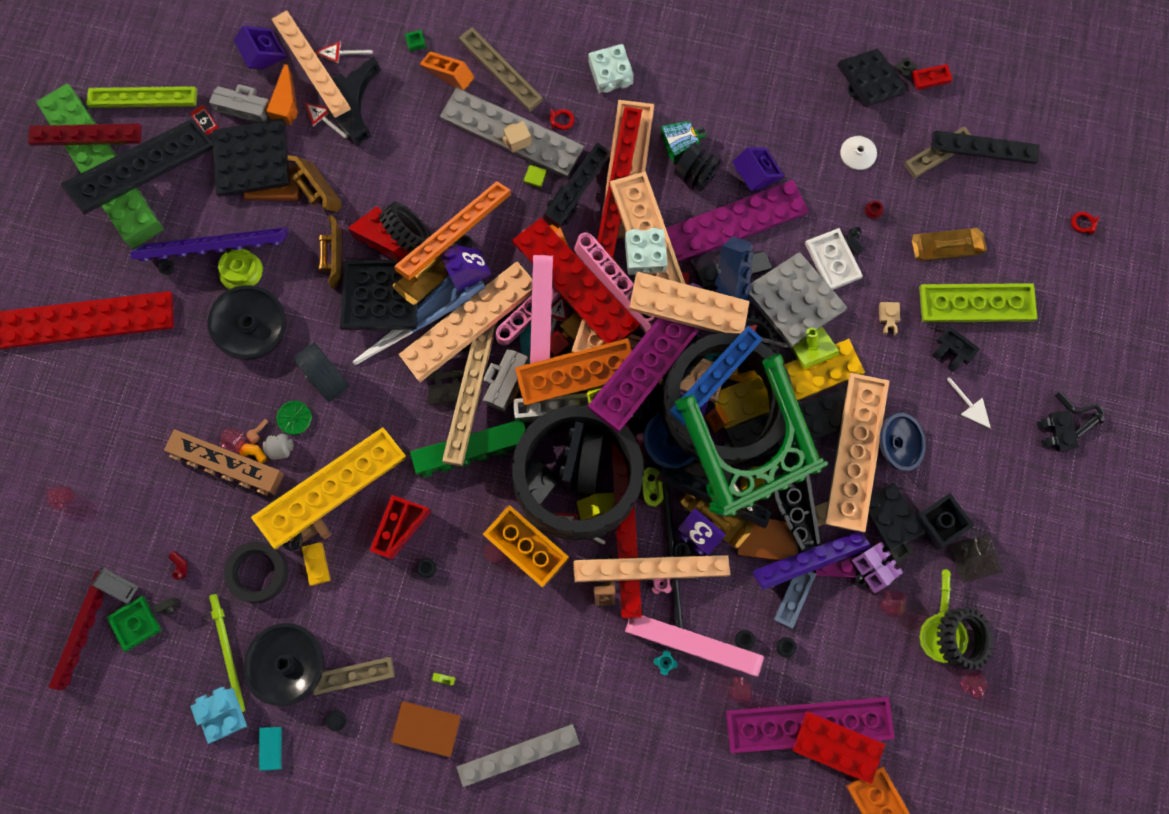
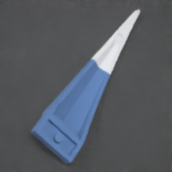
M448 275L418 306L417 329L391 330L376 344L353 361L354 365L361 363L470 301V297L486 288L484 283L480 280L457 291L450 275Z

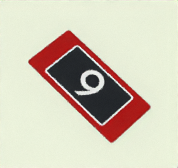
M204 105L190 112L206 135L219 128Z

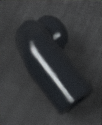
M855 226L848 232L847 243L859 255L864 250V247L858 242L862 231L860 227Z

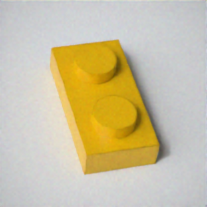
M319 542L302 547L309 585L314 586L331 581L323 543Z

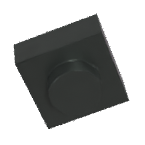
M907 543L890 551V556L898 564L914 552Z
M171 597L153 607L155 613L167 616L176 612V608L180 607L181 604L178 598Z

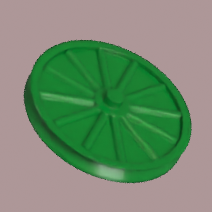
M289 401L280 407L276 420L283 432L297 435L309 427L312 415L310 409L304 403Z

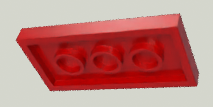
M806 711L792 751L872 784L885 744Z

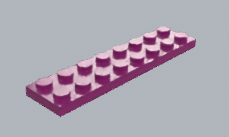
M794 180L670 226L666 228L677 262L681 263L722 247L733 236L743 239L806 215L808 209Z
M658 318L590 402L587 409L616 432H619L700 329Z
M889 697L726 711L730 753L793 748L806 711L877 741L895 739Z

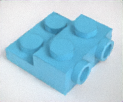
M218 688L212 691L213 696H201L195 699L196 704L191 705L196 724L202 725L208 744L247 727L234 688Z

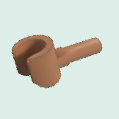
M264 419L257 428L247 432V438L251 444H255L260 440L258 433L269 422L267 419Z

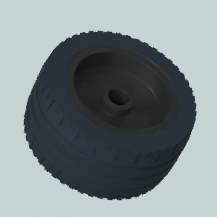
M316 342L310 344L293 358L304 372L306 379L321 393L328 403L350 387Z

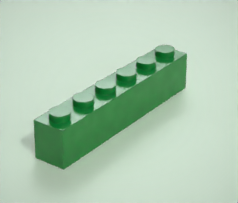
M523 419L470 434L463 466L459 467L468 466L471 464L470 462L476 460L478 462L486 461L489 459V456H503L508 454V451L516 449V445L526 430ZM447 441L410 451L418 477H431L434 472H448L452 470V467L456 466L444 464L442 461Z

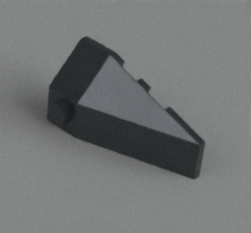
M765 251L753 252L751 276L772 269ZM705 253L689 259L698 284L703 286L705 290L711 291L718 288L715 282L721 272L718 269L721 253Z
M808 474L803 481L792 482L788 484L787 489L773 492L774 500L801 552L821 545L810 476Z

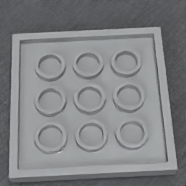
M800 252L752 282L749 292L751 302L790 348L807 337V329L816 328L818 330L848 308Z

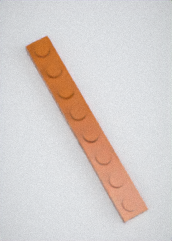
M496 181L397 263L395 271L406 279L411 280L511 195V190Z

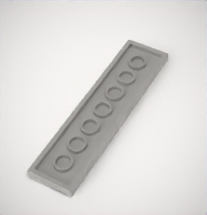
M457 87L440 115V120L511 152L510 148H506L502 139L504 137L503 129L510 124L524 121L531 135L532 145L517 150L513 154L567 179L584 150V146Z

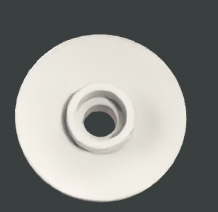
M854 136L843 143L840 155L842 161L849 168L864 170L875 162L877 150L873 142L868 138Z

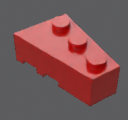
M378 206L348 227L356 241L367 244L368 247L380 251L397 262H400L410 254L407 249L404 250L402 248V245L399 246L396 243L397 241L391 238L390 234H387V229H384L383 224L380 222L382 211Z
M392 495L370 551L376 555L393 560L432 511L425 506Z

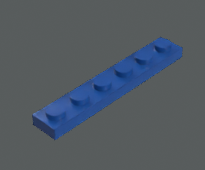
M747 326L683 397L694 394L700 409L763 339L752 328ZM675 404L669 413L684 426L685 421L681 411L677 409Z

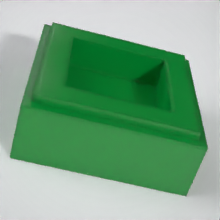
M422 30L405 33L409 52L426 48Z

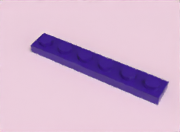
M856 531L754 570L753 576L761 589L764 590L870 549V543L861 532Z

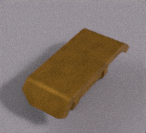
M287 156V161L297 163L301 168L292 179L309 199V203L314 206L323 198V209L338 212L341 209V200L314 163L297 156ZM305 176L317 190L315 195L303 180Z
M329 215L328 223L331 226V235H320L318 237L320 242V264L318 265V270L322 272L331 271L327 283L334 290L342 282V230L336 219ZM331 242V264H327V243Z
M978 228L913 234L912 238L915 258L919 261L976 256L987 251L984 234Z
M439 255L411 280L403 277L398 282H395L392 287L405 300L416 305L439 286L449 273Z
M684 492L678 500L689 512L697 509L726 534L723 540L735 549H738L751 533L753 525L747 520L736 515L725 517L709 512V503Z

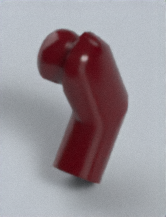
M173 551L168 556L176 565L172 576L175 580H182L187 575L188 563L179 553Z

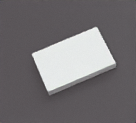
M840 228L805 242L820 276L832 290L862 279L863 275Z

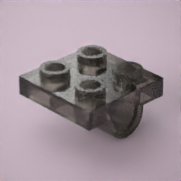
M990 533L950 544L963 583L1004 572Z

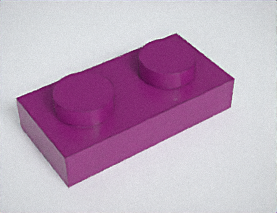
M847 557L816 569L815 574L821 577L855 578L856 566L852 560L856 557Z

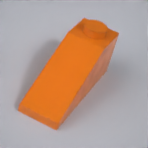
M431 51L420 63V66L452 87H457L461 90H465L475 78L465 62Z
M284 64L266 112L271 120L284 119L286 124L292 125L293 119L297 117L298 110L293 76L288 65Z

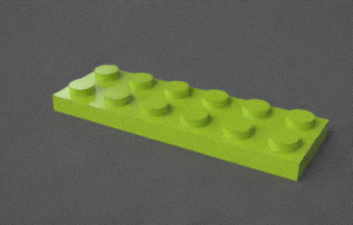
M1034 283L921 284L919 286L922 322H1034L1037 320Z

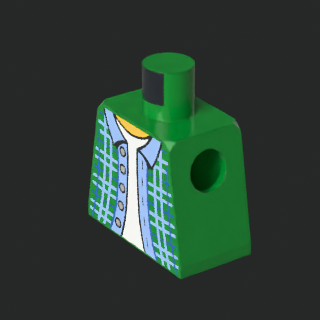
M690 121L661 126L660 135L674 164L680 160L692 143L696 142L699 144V139L705 138L706 132L704 127L694 129Z

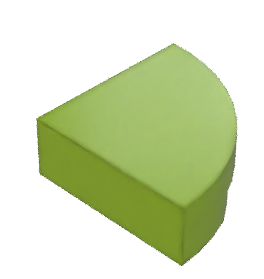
M434 673L432 678L434 682L454 685L456 679L455 677Z

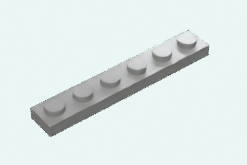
M571 724L457 766L462 786L465 787L580 743L574 725Z

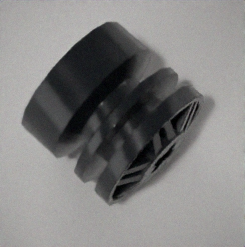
M694 142L680 158L674 170V175L684 182L692 177L689 185L692 187L696 185V190L701 192L714 179L721 164V159L718 157L713 159L714 154L712 153L703 158L706 149Z

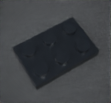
M895 483L871 493L868 517L889 552L925 535L924 529Z

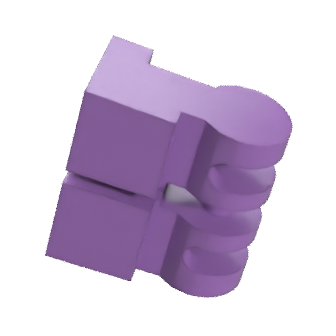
M880 542L852 560L862 575L869 571L872 572L864 579L874 593L888 586L903 573L901 568L897 570L894 568V565L897 563L895 559L890 562L887 561L882 565V562L891 555L889 551L886 553L882 551V548L885 546L883 542Z

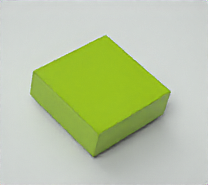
M529 165L524 178V184L542 188L547 170Z

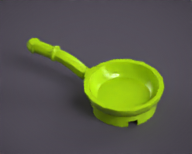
M243 248L239 250L231 249L232 252L228 254L226 252L222 255L218 264V275L221 283L226 288L231 289L243 285L254 286L259 282L262 277L263 266L261 260L255 254Z
M944 569L941 573L942 595L940 613L933 615L924 622L919 638L921 647L930 658L938 662L947 663L948 661L943 659L944 654H940L939 649L941 645H937L940 637H936L937 632L941 631L937 628L938 624H942L940 619L945 617L944 614L948 612L951 591V573L948 569ZM960 622L956 630V642L959 651L963 655L967 649L968 635L962 622Z

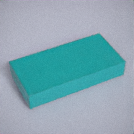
M282 727L260 728L259 771L282 769Z

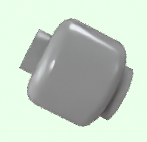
M285 434L268 436L266 441L263 442L264 454L271 460L288 458L290 451L294 449L292 439H288Z

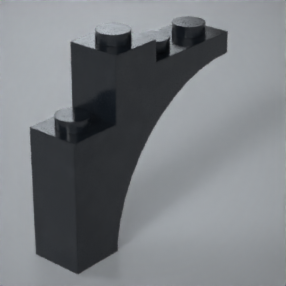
M374 57L363 62L362 66L350 72L346 78L342 74L332 78L347 101L350 110L334 118L329 108L327 112L332 121L348 136L356 147H359L371 137L362 119L361 104L368 84L381 71L379 63Z

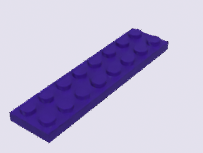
M288 227L141 244L132 250L130 255L132 260L139 259L141 262L150 260V257L165 259L169 255L176 254V257H182L190 252H195L196 255L207 253L206 250L222 252L225 251V248L232 247V250H239L247 245H251V248L261 247L264 243L279 245L289 232Z

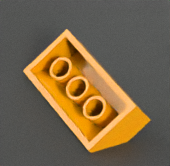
M510 505L483 533L491 543L542 588L569 561V556Z

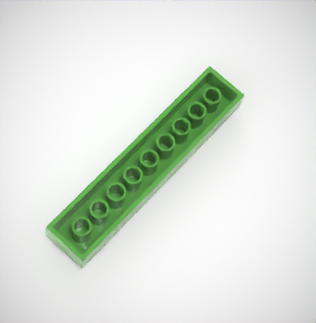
M68 83L36 101L50 125L96 124L77 93ZM110 144L64 145L81 173L117 156ZM138 188L102 205L122 239L132 249L164 230Z

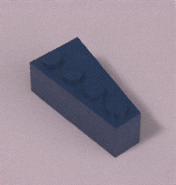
M733 236L722 245L718 266L721 272L715 282V285L718 286L717 293L749 301V305L750 277L752 275L751 263L754 256L752 252L753 243Z

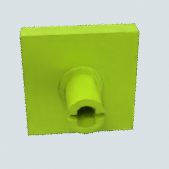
M823 327L818 330L816 328L807 329V337L790 348L803 369L839 355V350Z

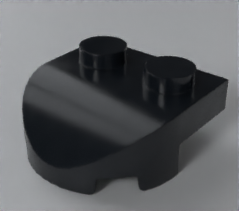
M528 461L525 473L527 485L535 500L541 504L560 480V477L540 462Z

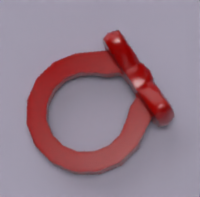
M552 109L550 111L551 129L556 127L559 130H568L573 126L574 116L571 111L567 109H560L556 112ZM560 114H567L571 120L567 125H560L555 122V117Z
M1078 212L1072 217L1071 226L1078 233L1089 232V235H1093L1100 217L1096 216L1094 218L1087 212ZM1085 216L1092 223V226L1088 228L1079 227L1076 223L1077 217Z

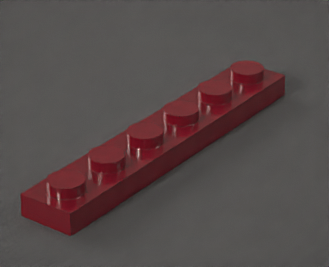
M140 123L29 126L28 144L31 146L141 144L142 126Z
M96 570L95 575H94V577H93V580L95 579V577H96L97 574L99 573L98 570ZM90 585L48 688L65 690L70 684L73 668L79 662V654L87 642L89 629L95 623V614L103 603L104 591Z

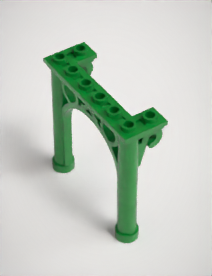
M781 354L771 356L763 360L762 363L784 416L786 435L783 445L776 456L761 467L752 470H737L728 466L716 451L694 394L675 401L677 409L681 411L710 483L706 486L707 492L713 501L709 504V512L725 517L733 516L737 513L736 510L742 507H751L754 505V501L769 498L772 492L785 490L788 488V484L801 482L805 479L806 475L819 473L822 471L821 468L828 465L827 461L819 458L782 364L784 360ZM788 452H792L793 456L797 459L790 467H787L784 463V458ZM778 468L786 471L774 477V473ZM722 469L729 473H732L728 480V483L726 481ZM739 476H744L747 479L746 488L736 491L734 487L735 481ZM753 478H761L764 483L754 487Z

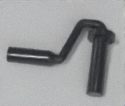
M1062 391L1055 395L1064 407L1073 414H1079L1092 409L1098 411L1092 414L1093 417L1075 431L1077 438H1080L1096 424L1105 422L1103 418L1104 410L1098 404L1076 410L1075 406Z

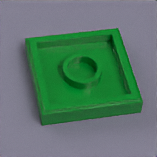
M145 596L139 597L107 616L124 652L129 651L162 631Z

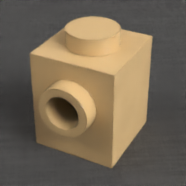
M524 121L510 124L503 129V142L506 148H510L512 153L532 145L531 135Z

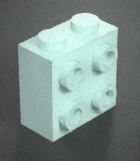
M623 44L589 53V65L599 93H608L613 89L626 88L633 84V72Z
M650 228L644 231L632 229L625 233L628 275H634L637 272L649 274L667 271L668 263L664 229Z

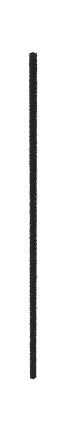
M662 482L668 557H676L674 553L675 538L669 485ZM679 578L671 579L675 627L684 629Z

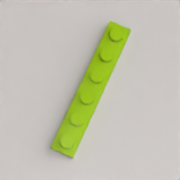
M195 86L88 88L87 105L89 108L196 106L197 89Z

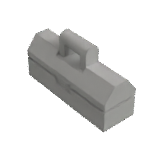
M238 84L235 91L219 86L214 90V94H212L209 102L214 111L258 123L267 121L269 115L266 111L270 101L269 99L255 96V88Z
M507 349L499 366L493 363L490 364L483 378L484 382L490 384L483 399L484 403L502 412L506 411L519 384L515 367L527 365L529 363L528 356ZM495 371H498L499 373L495 381L492 380Z

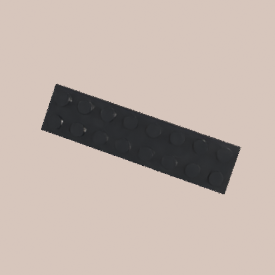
M192 118L62 182L61 187L82 214L85 215L214 149V143Z
M847 388L799 404L813 440L840 431ZM769 414L726 429L725 432L729 441L734 440L735 448L751 445L764 430ZM786 430L781 439L770 449L743 463H738V465L741 466L776 454V450L781 449Z

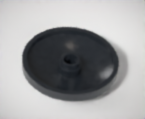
M251 285L237 286L221 294L213 303L207 321L208 331L215 345L226 355L240 360L258 359L271 353L282 341L286 330V316L279 300L269 291Z
M292 623L272 625L260 632L247 649L243 664L245 682L251 693L266 704L290 706L299 703L307 698L319 684L324 670V653L319 640L310 630Z

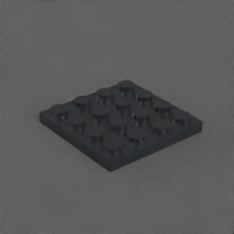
M284 119L213 130L215 188L218 197L290 186L286 122Z
M345 260L340 317L341 330L417 329L418 303L416 305L411 304L392 287L395 282L403 278L402 275L395 271V265L399 262L395 260Z

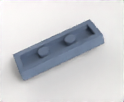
M808 572L790 580L773 621L793 629L816 576L815 573Z

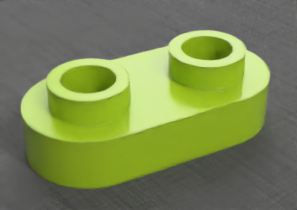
M652 467L645 469L643 472V497L648 506L657 507L663 501L662 482L657 480L660 473L659 470ZM650 475L654 476L655 480L652 482L649 481L647 478ZM650 495H656L657 499L652 501Z

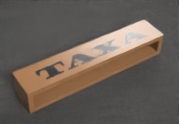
M175 429L164 451L170 454L169 458L179 462L181 459L187 461V465L198 468V465L204 467L203 471L215 475L216 472L222 474L221 478L230 482L235 479L240 481V486L250 489L251 486L257 488L256 492L265 496L268 493L276 494L284 476V473L280 470Z

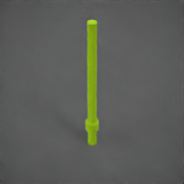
M217 594L209 596L212 606V619L216 623L231 688H234L241 711L245 712L223 617H225L224 611L220 608Z

